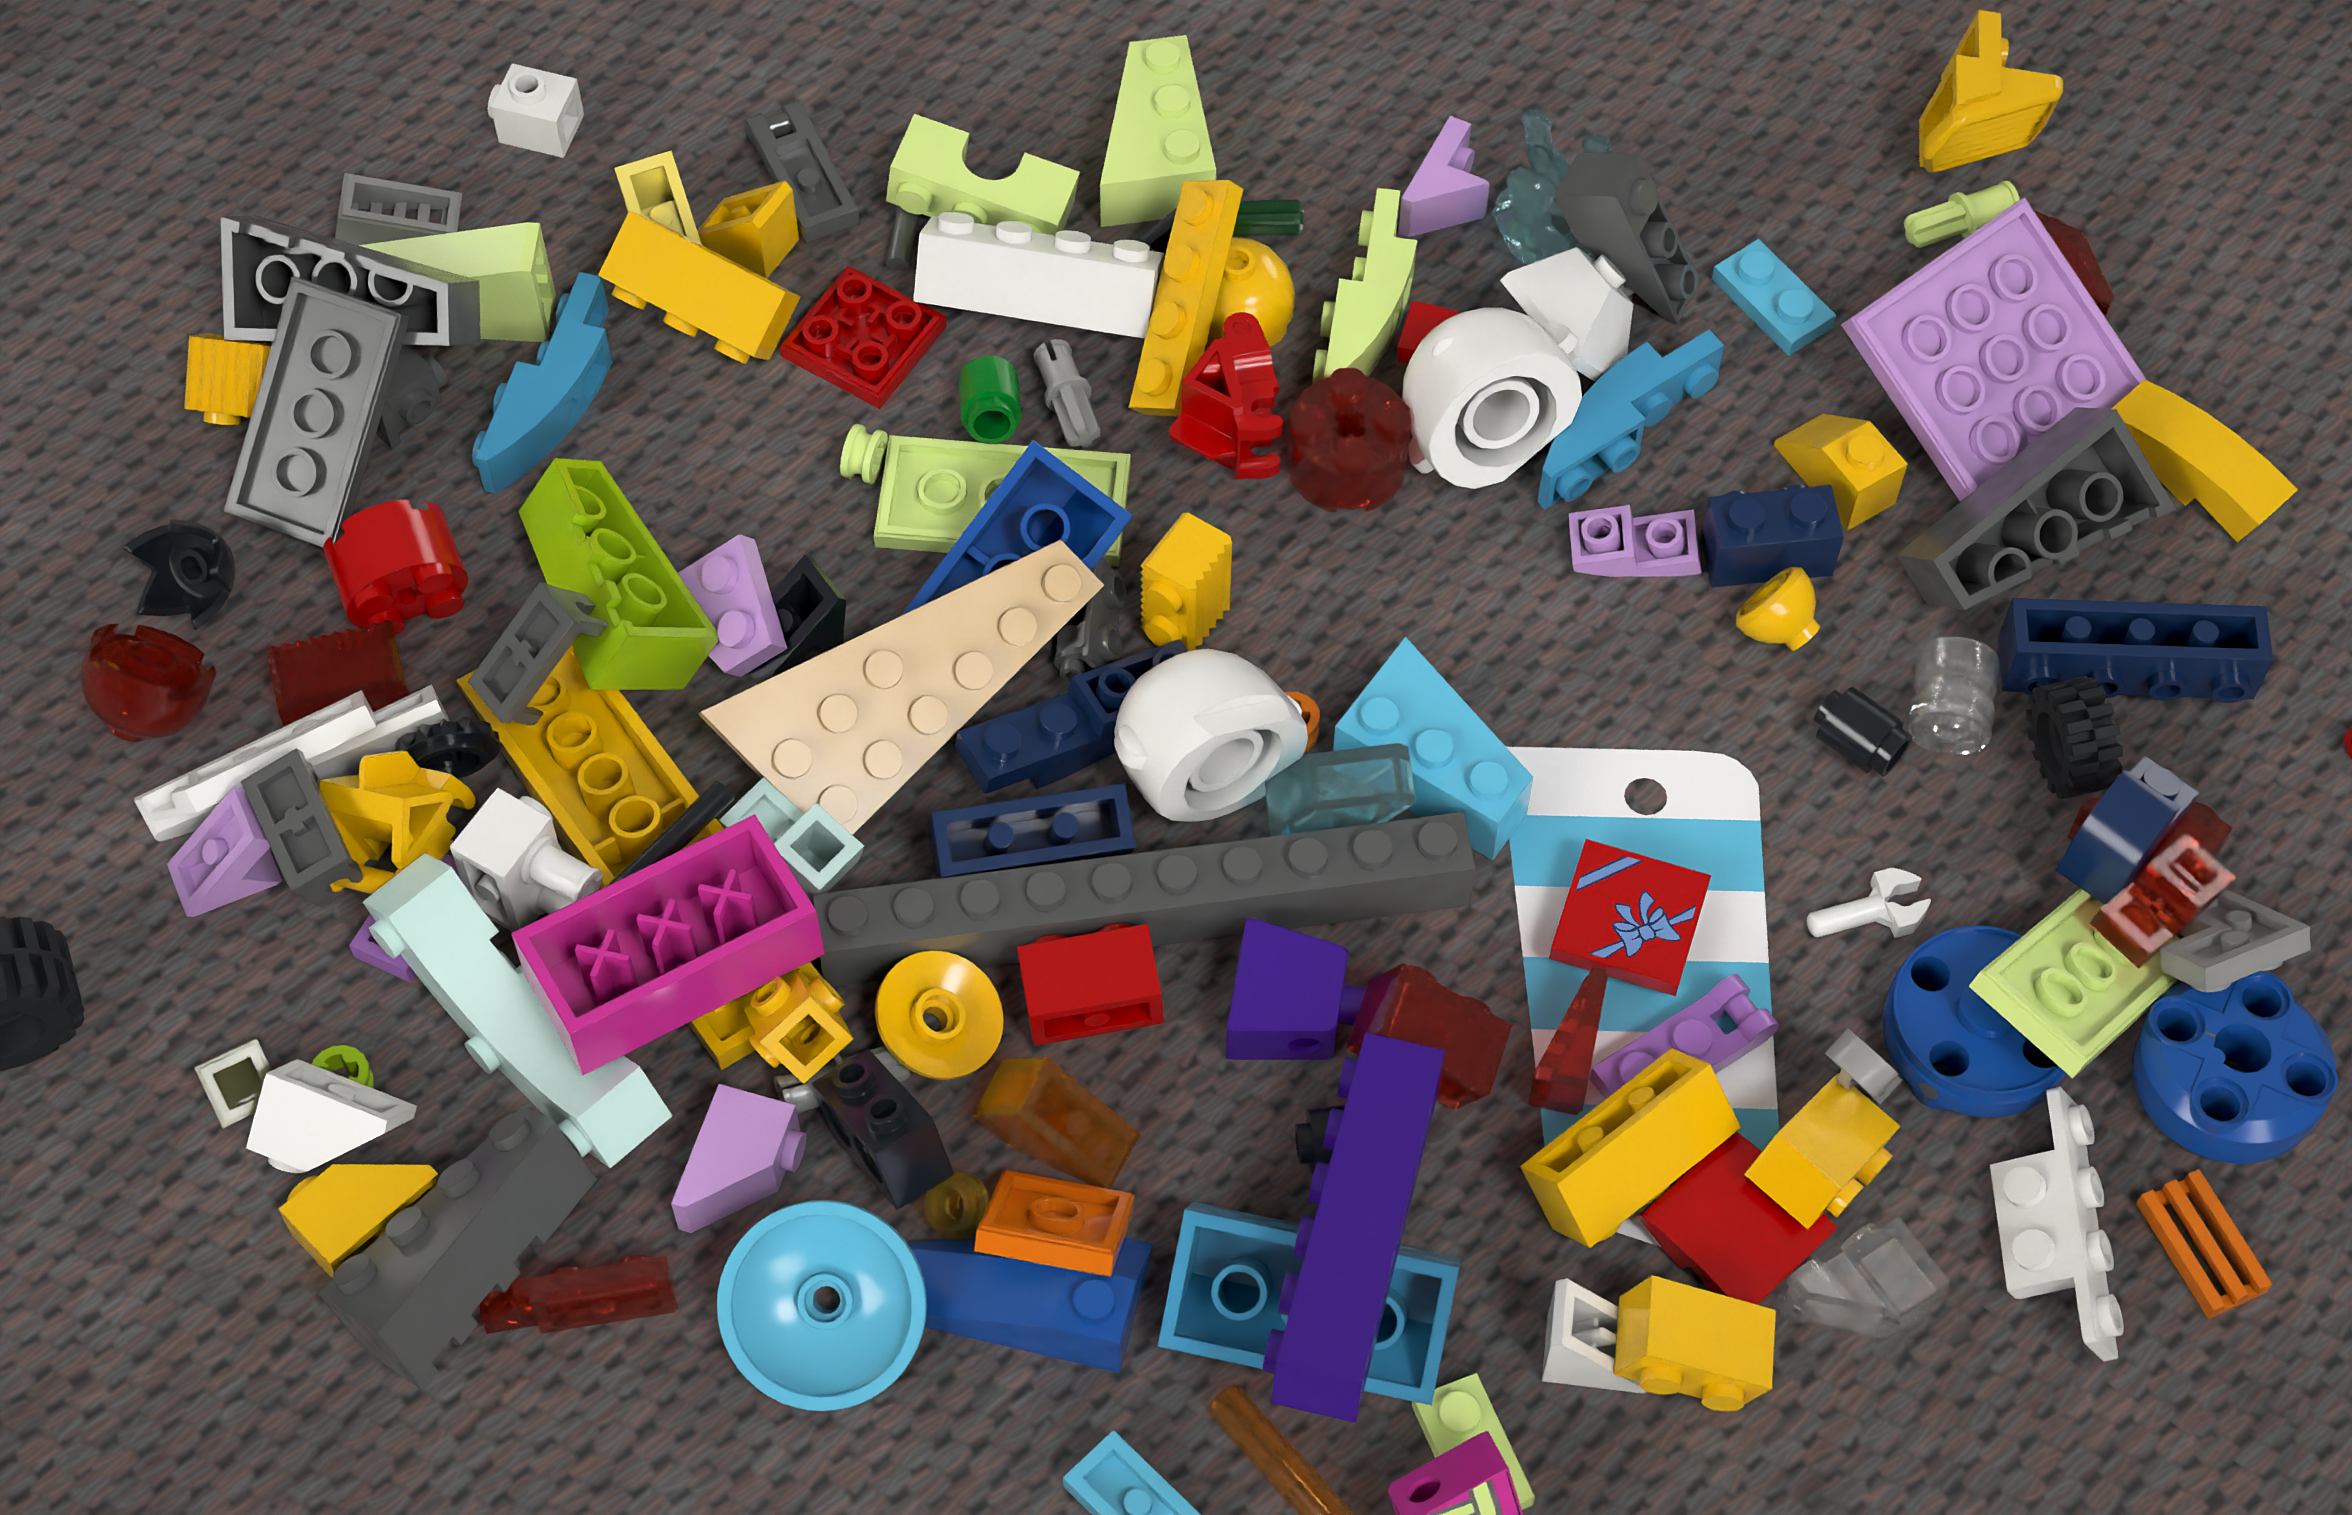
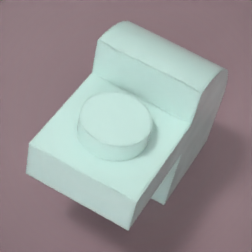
M764 777L719 820V823L725 829L755 814L813 906V894L827 893L860 860L864 848L861 842L818 803H815L806 813H803Z

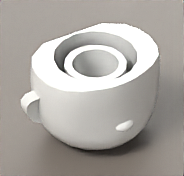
M1480 308L1462 312L1446 319L1433 328L1420 342L1412 355L1403 379L1402 405L1406 421L1413 436L1409 443V458L1412 465L1422 474L1429 473L1434 469L1441 477L1452 484L1472 489L1503 482L1573 422L1582 400V390L1578 373L1567 355L1577 346L1578 339L1576 335L1562 323L1552 321L1539 324L1528 315L1506 308Z
M1201 649L1181 653L1165 660L1137 679L1120 706L1114 731V746L1128 776L1144 799L1157 813L1173 821L1198 822L1232 813L1263 798L1280 786L1294 771L1303 756L1308 741L1306 724L1301 716L1302 709L1299 704L1290 696H1287L1263 670L1237 654L1213 649Z

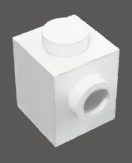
M511 64L502 84L494 86L488 102V114L490 118L494 119L499 143L564 158L584 116L576 78Z

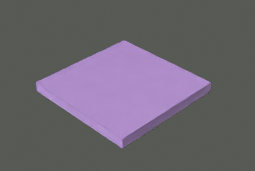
M2025 197L1841 324L1960 502L2075 407L2111 409L2146 379Z

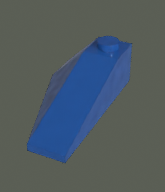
M1033 440L902 615L1059 540H1062L1091 570L1097 566L1134 516Z
M976 1237L907 1242L920 1265L927 1292L926 1328L1108 1371L1121 1372L1153 1252L1152 1243L1125 1237L1112 1275L1108 1277L975 1252Z

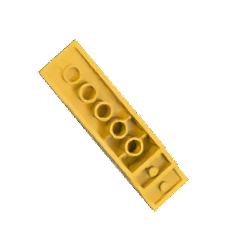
M572 644L527 705V707H534L543 712V715L535 725H526L513 721L510 724L501 722L468 683L476 670L456 680L459 689L480 721L490 723L492 730L498 732L501 745L500 751L530 796L551 813L555 832L571 856L592 868L595 867L601 870L603 879L599 890L605 888L699 797L619 690L589 689ZM714 818L684 848H687L723 830L724 828L721 826L718 820ZM811 962L797 968L809 981L820 975ZM758 988L688 1023L721 1071L756 1051L749 1041V1038L755 1032L744 1009L751 1004L752 997Z

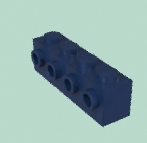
M2012 598L1998 636L2002 691L2024 692L2027 695H2032V690L2035 687L2087 676L2097 681V687L2102 686L2106 692L2105 699L2117 695L2150 696L2160 701L2191 697L2213 698L2223 703H2234L2244 699L2254 700L2273 662L2266 606Z

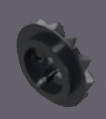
M467 717L448 722L443 718L440 723L434 725L422 724L418 727L417 732L407 733L401 737L400 746L395 751H407L421 768L449 773L458 779L484 768L498 756L501 745L498 732L493 731L491 724L488 722H472Z

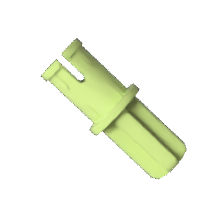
M2002 181L1998 185L1969 195H1965L1962 192L1953 193L1949 196L1948 202L1909 215L1904 220L1906 239L1910 244L1922 248L1960 234L1963 238H1966L1976 231L1977 228L1982 227L2007 208L2020 201L2016 188L2009 181Z

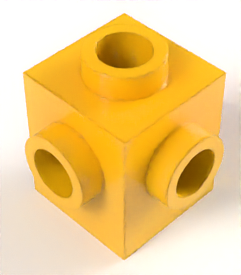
M797 968L780 977L777 976L772 981L760 986L754 993L751 1004L744 1009L755 1032L749 1038L755 1050L774 1068H777L782 1063L803 1084L854 1038L839 1012L846 1004L837 991L820 975L809 981Z

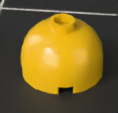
M1232 237L1205 347L1206 350L1213 340L1224 338V322L1227 317L1237 312H1246L1257 318L1269 347L1281 341L1286 334L1287 326L1292 320L1294 312L1295 290L1287 265L1269 246L1254 239Z

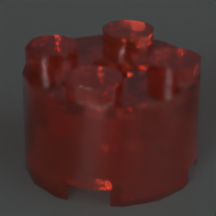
M1339 368L1332 373L1331 377L1323 378L1306 388L1294 403L1290 412L1287 462L1291 472L1292 485L1306 501L1327 512L1336 513V507L1355 509L1366 506L1365 512L1372 511L1393 499L1405 481L1411 432L1410 408L1391 387L1365 376L1357 368Z

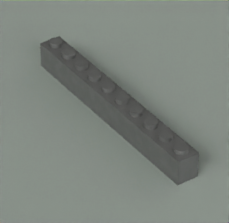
M1464 812L813 894L814 908L817 911L825 954L820 956L823 978L833 987L881 981L901 960L923 951L950 952L969 960L978 968L1019 963L1017 946L1031 944L1036 939L1047 935H1063L1068 938L1096 933L1102 927L1116 923H1125L1131 926L1148 924L1152 946L1244 935L1246 918L1257 919L1286 929L1470 906L1475 864Z

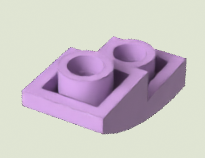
M1630 505L1569 513L1572 565L1575 572L1609 577L1687 576L1702 574L1697 521L1694 509L1636 518L1632 517Z

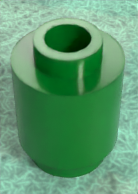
M982 356L971 360L962 368L958 378L962 424L971 436L979 442L986 444L1001 443L1013 435L1022 417L1018 373L1009 361L1000 357Z

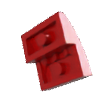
M1735 1132L1676 1179L1661 1196L1649 1204L1636 1217L1679 1269L1691 1266L1713 1293L1758 1305L1818 1248L1837 1227L1823 1213L1809 1229H1806L1744 1175L1762 1151L1741 1134Z

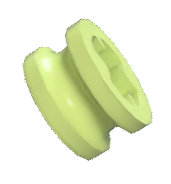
M853 425L842 451L841 475L850 479L855 474H860L864 483H875L886 456L887 433L882 430H876L873 434H868L863 425Z

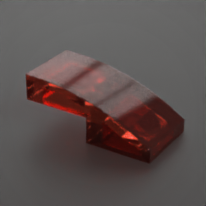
M2186 833L2151 861L2138 879L2100 908L2089 924L2139 969L2160 951V947L2169 944L2233 883L2236 877Z

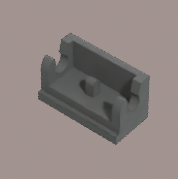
M539 582L469 679L468 683L501 722L510 724L513 721L526 725H535L543 715V712L534 707H527V705L579 633L600 636L608 626L606 621L589 616L596 605L587 595Z
M296 748L241 780V783L290 891L322 908L337 899L330 884L344 878H348L350 882L359 883L363 880V873L358 863L350 856L318 787V776L312 764L307 762L303 752Z

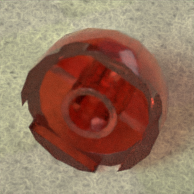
M119 623L107 624L94 630L83 660L80 683L87 706L98 719L108 726L112 734L132 742L164 738L183 731L198 718L206 704L217 673L214 665L208 671L201 665L204 653L200 649L174 634L150 626L138 625L134 635L116 634Z

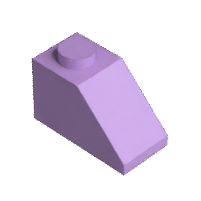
M718 1084L671 1203L678 1230L689 1233L695 1232L778 1192L786 1170L795 1172L798 1169L806 1146L807 1135L800 1131L796 1105Z

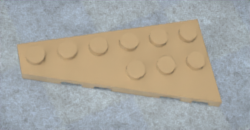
M1059 540L698 713V715L761 779L764 777L803 813H806L815 803H818L853 835L1104 584L1062 540Z

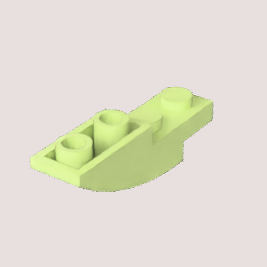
M1377 188L1374 211L1363 210L1361 216L1358 246L1368 247L1367 258L1355 257L1352 280L1339 279L1336 302L1324 301L1320 337L1330 338L1328 350L1317 349L1313 373V385L1324 386L1322 409L1335 410L1373 372L1396 334L1406 309L1414 276L1417 240L1396 237L1400 202L1399 190Z

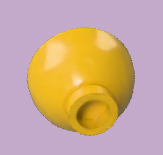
M1789 567L1762 585L1739 609L1736 615V627L1756 641L1767 644L1785 643L1792 651L1807 643L1818 632L1820 625L1814 619L1816 606L1814 588L1803 568Z

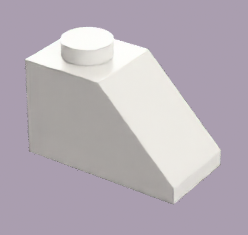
M297 1059L266 1073L246 1148L269 1157V1164L279 1170L290 1173H304L413 1119L417 1106Z

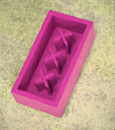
M755 814L511 933L525 977L582 1076L772 981L777 976L780 977L825 954L817 911Z

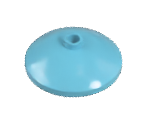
M810 1200L795 1203L771 1213L753 1226L735 1246L725 1264L719 1283L717 1297L718 1323L724 1345L734 1364L745 1378L761 1392L795 1408L814 1411L839 1410L861 1404L875 1397L888 1388L906 1369L924 1333L927 1316V1292L920 1265L913 1251L904 1238L888 1222L876 1214L850 1203L834 1200ZM824 1286L837 1290L840 1295L839 1307L832 1310L821 1307L816 1298L817 1290Z

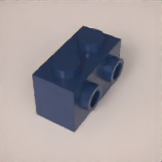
M1792 485L1782 490L1754 493L1737 490L1727 492L1721 496L1709 497L1700 538L1711 587L1713 588L1765 583L1789 567L1803 568L1809 578L1833 576L1844 535L1831 485L1817 487Z

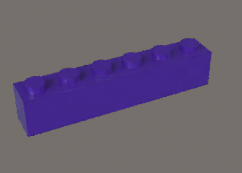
M1365 1032L1358 1059L1347 1056L1345 1058L1337 1096L1347 1098L1344 1111L1331 1109L1323 1149L1333 1151L1330 1164L1317 1161L1309 1193V1202L1319 1204L1315 1218L1302 1216L1297 1233L1293 1257L1304 1259L1301 1272L1298 1274L1287 1271L1281 1292L1278 1313L1287 1315L1288 1320L1285 1331L1271 1329L1264 1355L1262 1371L1274 1374L1271 1403L1349 1422L1356 1423L1439 1092L1445 1050Z

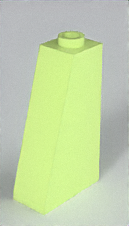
M526 222L359 245L478 280L480 283L481 339L530 342L548 340L556 293L540 223Z

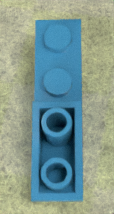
M579 272L571 293H564L559 300L556 311L557 326L551 340H544L538 351L536 365L517 361L508 383L502 382L498 386L493 401L494 416L488 430L480 431L477 435L472 453V462L479 469L484 491L497 494L541 462L569 434L601 388L613 363L606 329L602 328L609 312L602 277Z
M1707 330L1662 358L1646 342L1603 374L1582 396L1572 424L1555 437L1542 469L1537 500L1539 505L1546 510L1562 499L1566 502H1571L1583 495L1591 486L1593 480L1609 470L1617 473L1629 467L1640 454L1644 426L1651 427L1656 425L1669 413L1672 406L1688 396H1691L1693 399L1699 398L1716 384L1719 378L1718 372L1724 344L1710 330Z

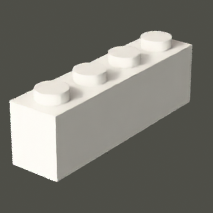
M944 212L939 214L938 217L932 216L919 233L914 302L1145 339L1163 267L1164 253L1149 251L1150 247L1147 244L1135 240H1119L1114 242V245L1092 242L1089 235L1078 231H1059L1054 236L1032 232L1031 226L1021 222L1004 221L998 223L997 226L974 223V218L964 213Z

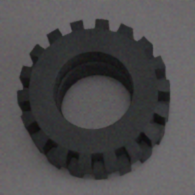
M20 916L15 918L0 917V1072L21 1067L59 1049V1045L69 1042L76 1035L75 1029L81 1027L84 1021L83 1012L85 1009L66 938L60 930H54L53 925L45 921L33 922L32 918Z

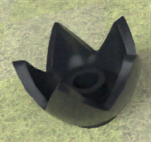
M170 519L169 524L146 531L123 546V550L152 571L138 605L137 612L140 615L171 616L190 613L193 627L197 630L219 612L233 589L236 569L232 551L219 534L200 523Z

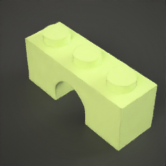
M916 114L913 115L890 166L887 202L898 205L909 213L924 214L929 217H938L939 214L944 212H958L972 216L974 223L997 226L1000 222L1015 221L1031 226L1032 232L1055 236V233L1063 231L1074 204L1079 171L1024 153L1018 169L1011 176L1001 180L980 178L970 172L965 166L969 139L968 132Z

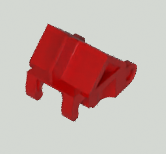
M1237 312L1226 318L1223 325L1224 338L1213 340L1182 381V412L1169 428V437L1174 442L1199 455L1234 470L1236 479L1270 478L1278 475L1280 472V456L1275 453L1257 456L1251 450L1256 447L1271 446L1272 439L1280 437L1282 434L1283 420L1279 415H1273L1271 408L1274 406L1275 394H1279V385L1273 369L1270 347L1259 321L1249 313Z

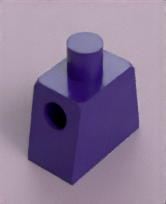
M1246 918L1227 1026L1226 1059H1329L1334 1055L1338 1024L1378 1029L1383 990L1345 984L1349 951L1343 946L1264 921Z

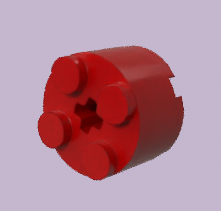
M409 499L394 500L369 507L350 516L341 523L344 535L334 544L330 536L324 543L323 552L347 618L355 626L367 629L371 639L382 640L401 633L406 627L405 620L426 613L434 619L447 618L459 612L465 605L462 593L467 587L468 575L445 514L436 503L426 501L429 510L412 509Z

